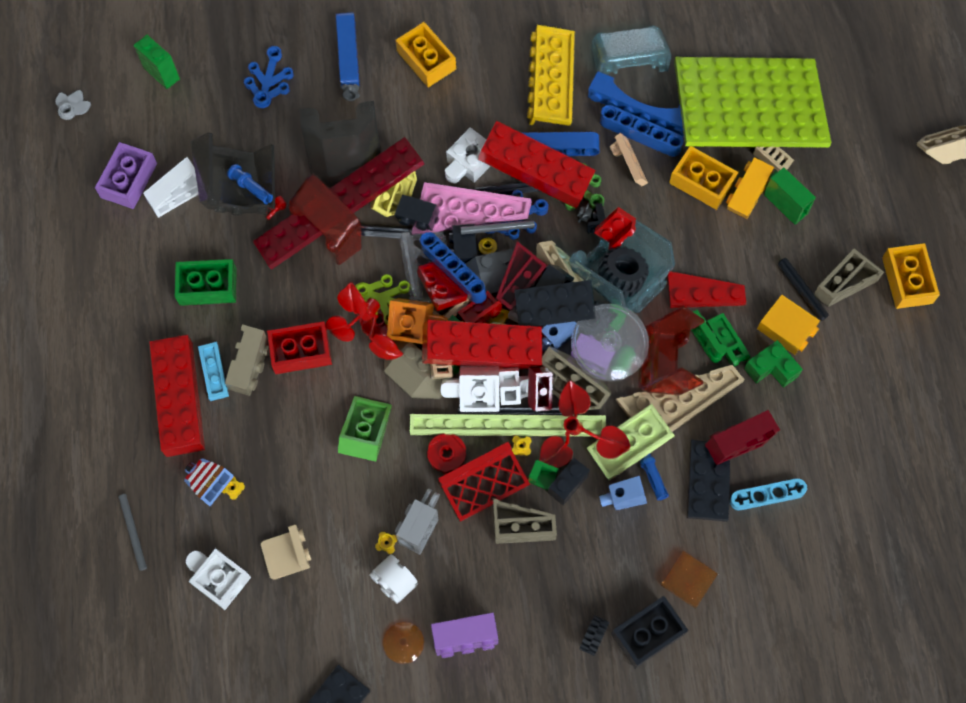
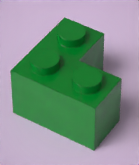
M778 340L750 359L744 368L756 384L769 374H772L783 388L798 378L803 370Z

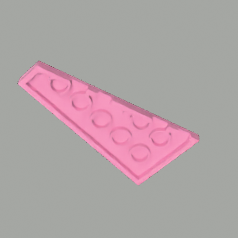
M424 182L420 200L437 204L440 212L432 231L427 229L422 231L413 226L412 235L452 230V225L475 224L477 226L528 219L532 201L530 198Z

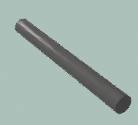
M534 220L467 226L460 227V233L462 235L534 228L535 224Z
M122 494L118 496L138 568L139 571L147 569L127 495Z

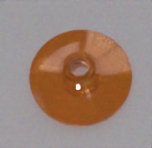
M399 622L392 625L385 633L383 648L386 655L392 661L399 664L411 663L421 655L424 648V637L420 629L414 624ZM400 639H407V643L405 645H400Z

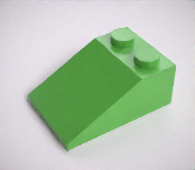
M354 396L339 436L338 453L376 462L392 405Z

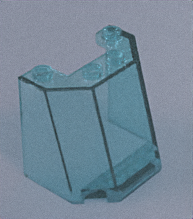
M637 220L634 234L631 237L628 236L620 246L621 248L623 246L628 247L630 250L631 248L635 249V252L641 253V257H644L649 265L647 279L641 290L634 294L633 297L627 296V298H624L621 289L597 274L605 254L609 252L608 241L602 239L599 245L593 251H590L587 256L585 252L580 250L573 253L569 259L572 271L584 281L591 280L592 288L624 315H628L632 311L640 313L665 288L667 284L665 278L675 266L671 241Z

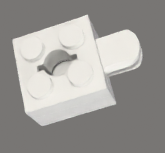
M469 128L446 151L447 163L450 165L445 169V176L451 183H457L463 176H466L475 183L490 167V165L478 160L486 139L472 128Z
M460 366V378L443 379L440 390L441 394L446 398H460V411H499V366Z
M217 549L209 557L200 551H193L186 558L187 567L195 573L189 582L224 610L227 609L251 578L246 571Z

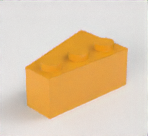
M755 157L752 162L748 161L746 164L744 177H739L735 185L737 188L735 193H731L726 201L728 204L727 210L745 219H748L758 198L765 190L770 175L774 172L773 166Z

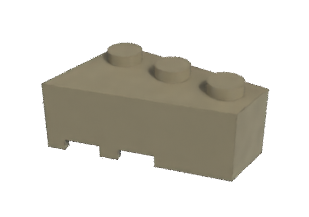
M853 249L818 286L814 295L829 307L878 282L884 271L856 249Z
M242 324L241 331L244 333L241 343H236L235 348L239 350L235 360L231 361L225 384L228 390L250 396L252 390L254 391L257 387L258 374L262 373L264 369L265 356L269 355L270 349L264 330Z
M493 499L496 544L556 540L557 530L554 514L531 508L527 509L516 504H508Z

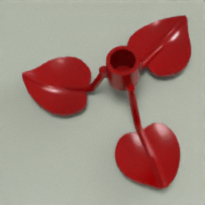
M350 282L339 292L337 299L346 311L354 312L358 315L350 323H347L342 316H332L326 322L327 330L337 339L349 342L355 337V332L351 326L360 317L365 321L373 319L369 336L370 340H372L369 343L371 351L376 356L386 360L401 357L404 353L398 349L390 337L381 333L374 335L376 319L378 318L376 313L380 309L379 302L373 298H369L365 302L358 289Z
M569 381L563 388L559 399V410L563 416L568 417L563 424L566 430V442L559 436H551L546 439L541 447L539 461L556 468L567 465L573 456L572 449L567 446L570 441V434L575 436L584 432L598 439L597 451L606 459L617 458L629 451L630 441L627 435L615 426L604 427L601 431V436L583 428L582 423L577 419V414L587 412L591 399L583 388Z

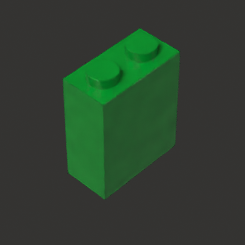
M145 35L134 44L143 68L164 88L169 89L180 79L171 55L149 35Z
M783 167L779 172L776 170L770 175V181L766 185L764 196L796 225L808 215L816 197Z

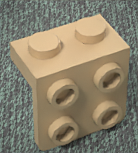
M296 525L288 527L289 533L262 541L261 543L269 576L273 580L310 568L308 561L311 560L308 548L305 549L303 542L306 541L302 529L299 530Z

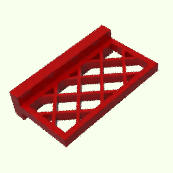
M509 442L438 478V483L460 522L493 505V500L490 501L491 496L501 501L530 485L511 450L512 447ZM508 456L513 461L511 470L500 467L502 459ZM490 466L497 469L494 479L483 476L485 468ZM482 470L481 475L475 474ZM499 470L510 473L508 483L496 480ZM512 474L521 476L524 483L518 487L511 485ZM475 476L480 478L477 489L465 485L468 477ZM482 479L493 482L490 493L479 489ZM495 483L506 486L503 495L499 496L492 493ZM453 485L462 487L459 498L451 496L447 488ZM464 488L476 491L473 502L461 499ZM478 492L489 495L486 504L480 505L475 503ZM453 499L458 500L457 506ZM460 501L471 504L470 512L463 516L458 509Z

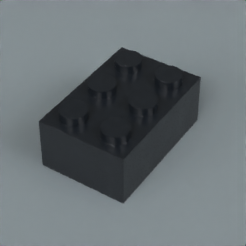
M663 596L615 628L611 635L636 669L686 635L689 630L666 597Z

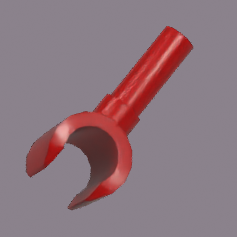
M282 196L274 199L273 202L276 206L266 216L268 220L276 212L286 208L287 205Z

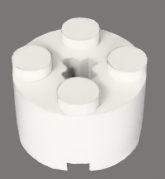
M390 554L369 576L377 584L379 583L382 586V592L388 598L391 597L397 604L418 583L405 566L403 567L399 564L400 561Z

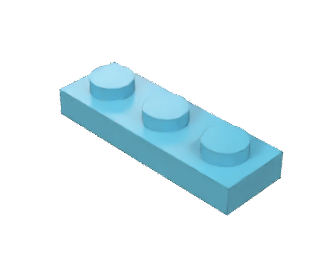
M214 342L198 346L209 400L213 401L229 397L218 343Z

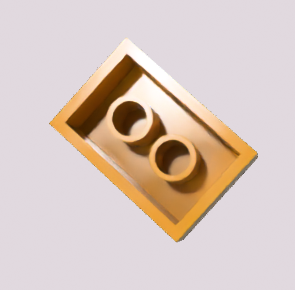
M425 22L396 39L398 54L427 87H430L456 70V57Z
M690 146L673 170L669 184L717 210L734 185L738 172Z
M925 243L887 249L882 260L896 309L933 304L940 294Z

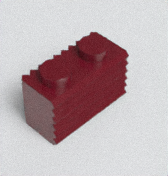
M529 367L528 405L533 411H548L552 409L551 395L553 393L551 391L553 389L551 387L553 386V373L546 367Z

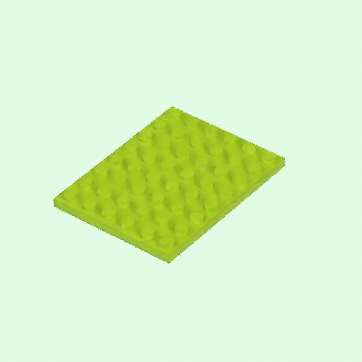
M675 57L674 63L685 146L830 147L831 138L815 59Z

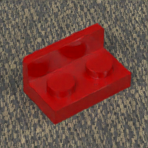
M617 207L595 228V234L609 242L608 250L615 249L621 246L628 236L631 237L634 234L636 218L620 207Z

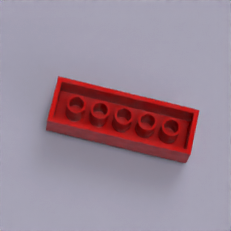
M498 121L495 122L478 157V160L574 208H577L596 171Z
M427 320L423 324L422 363L499 366V368L519 369L540 367L542 365V327Z
M188 335L149 341L161 451L166 457L205 450L194 350L191 339Z

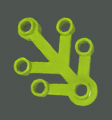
M384 275L380 281L372 284L364 282L356 284L355 287L358 291L365 289L364 292H360L365 302L369 298L379 302L386 325H388V320L386 319L389 317L388 305H390V300H394L391 297L401 293L406 294L410 291L409 282L401 281L399 286L382 293L375 292V290L382 287L388 288L392 286L393 280L390 275ZM389 279L390 282L385 283L384 280Z

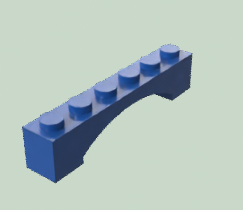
M599 71L597 72L589 87L588 98L595 102L617 107L684 137L680 106L678 108H658L643 104L621 91L615 85L613 77Z

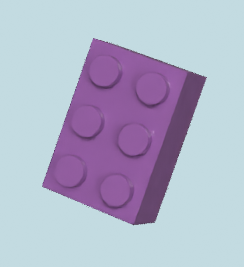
M119 142L95 186L99 196L102 199L134 209L157 165L153 154Z
M494 613L431 624L437 656L441 655L442 658L452 657L455 652L462 651V654L473 653L474 649L481 647L483 650H490L495 648L494 645L498 644Z

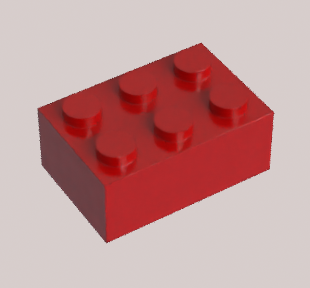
M325 321L267 331L271 364L275 374L332 365Z

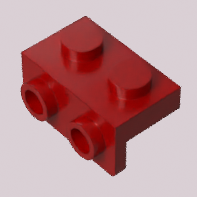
M486 291L487 297L484 302L479 304L471 302L457 313L463 322L486 323L487 320L495 318L501 313L502 303L499 300L496 301L489 291Z

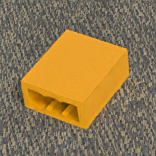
M781 295L761 320L757 330L773 341L778 340L786 350L796 355L799 350L802 352L809 343L806 340L809 336L813 338L818 332L819 328L817 325L820 320L784 295Z

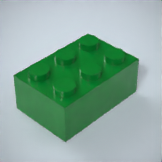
M233 259L176 262L175 298L179 305L236 303L237 268Z

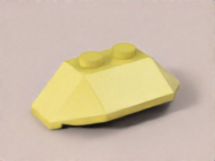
M414 171L370 202L371 209L385 217L395 215L402 194L412 196L417 182L416 172Z

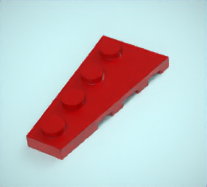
M667 271L670 308L746 305L744 285Z

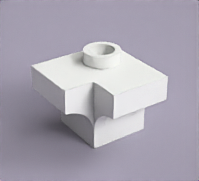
M519 368L499 369L501 405L521 404V399L528 397V376H519Z

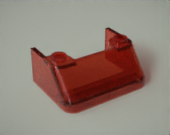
M312 174L306 178L289 202L290 214L298 215L299 217L304 215L326 237L327 243L325 245L331 253L334 252L336 254V263L341 265L361 249L360 221L315 175Z
M682 306L644 327L640 337L638 382L640 389L647 393L682 395L704 384L702 379L684 368L678 369V348L689 342L690 330L703 324V318Z

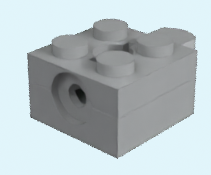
M427 489L421 502L415 499L413 504L408 505L405 511L406 518L403 522H399L395 530L399 545L421 555L439 520L437 510L434 507L440 494L435 492L432 496L433 490Z

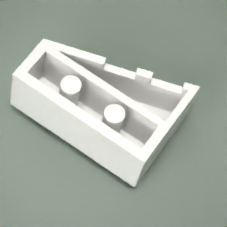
M186 157L143 194L159 218L205 191V187L197 170L188 157Z

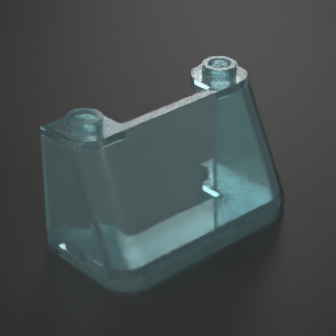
M650 26L634 30L598 33L592 40L597 72L608 75L613 71L616 74L618 68L651 64L652 69L656 68V66L659 67V72L669 70L671 52L659 27Z

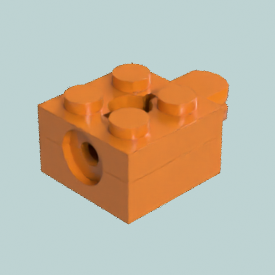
M397 298L390 300L387 336L392 340L422 344L423 324L427 320L448 321L445 316L433 314V303Z

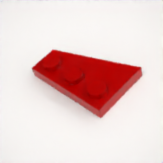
M434 262L418 266L417 274L437 311L467 300L468 295Z

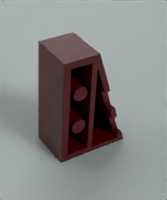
M518 241L496 297L497 300L510 310L516 305L515 290L529 288L547 266Z
M766 410L746 421L730 426L723 432L717 431L710 435L711 439L705 445L716 465L763 447L780 431V428L770 411Z

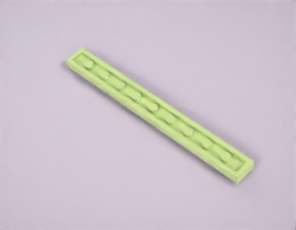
M410 414V435L566 436L563 424L568 417L563 415ZM578 415L577 417L582 423L583 428L598 436H601L602 429L606 427V416ZM581 432L579 435H575V436H590V435H588V434H586V433H584V432Z

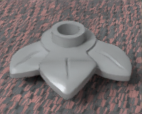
M81 90L69 96L59 93L56 98V105L59 107L58 114L64 120H70L75 115L86 113L91 106L89 101H84Z

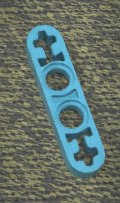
M792 479L738 490L732 494L730 505L735 510H745L798 499L806 493L807 485L801 479ZM795 484L802 488L799 493L797 490L790 491L788 496V489H792ZM773 489H782L783 496H774ZM754 492H761L764 495V500L756 501L753 497ZM749 493V499L744 500L742 502V505H740L739 502H735L737 496H739L740 499L747 498Z

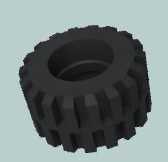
M620 246L615 249L612 248L605 254L598 268V282L602 284L604 290H608L607 293L610 295L614 294L618 298L619 296H622V298H627V296L633 297L634 294L641 290L649 274L647 260L641 257V253H636L635 249L631 248L630 250L625 246L623 248Z

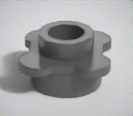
M357 84L342 85V96L346 100L354 101L360 97Z
M589 203L579 208L577 213L579 223L581 220L587 222L593 209L589 207Z

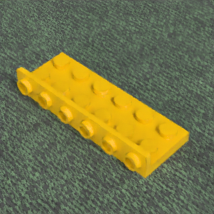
M537 25L535 31L531 33L530 42H533V46L530 49L532 61L529 65V72L532 73L528 83V87H531V92L528 95L530 107L527 112V118H530L529 125H533L535 121L568 126L572 123L575 31Z

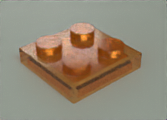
M683 551L661 586L696 609L718 573Z

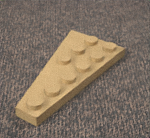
M733 365L712 370L710 373L692 376L686 380H678L654 387L645 392H637L624 398L620 397L616 399V402L629 418L652 404L673 432L743 383L745 379Z

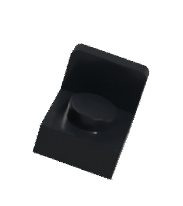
M602 203L595 204V210L592 212L593 222L587 223L588 234H595V228L606 219Z

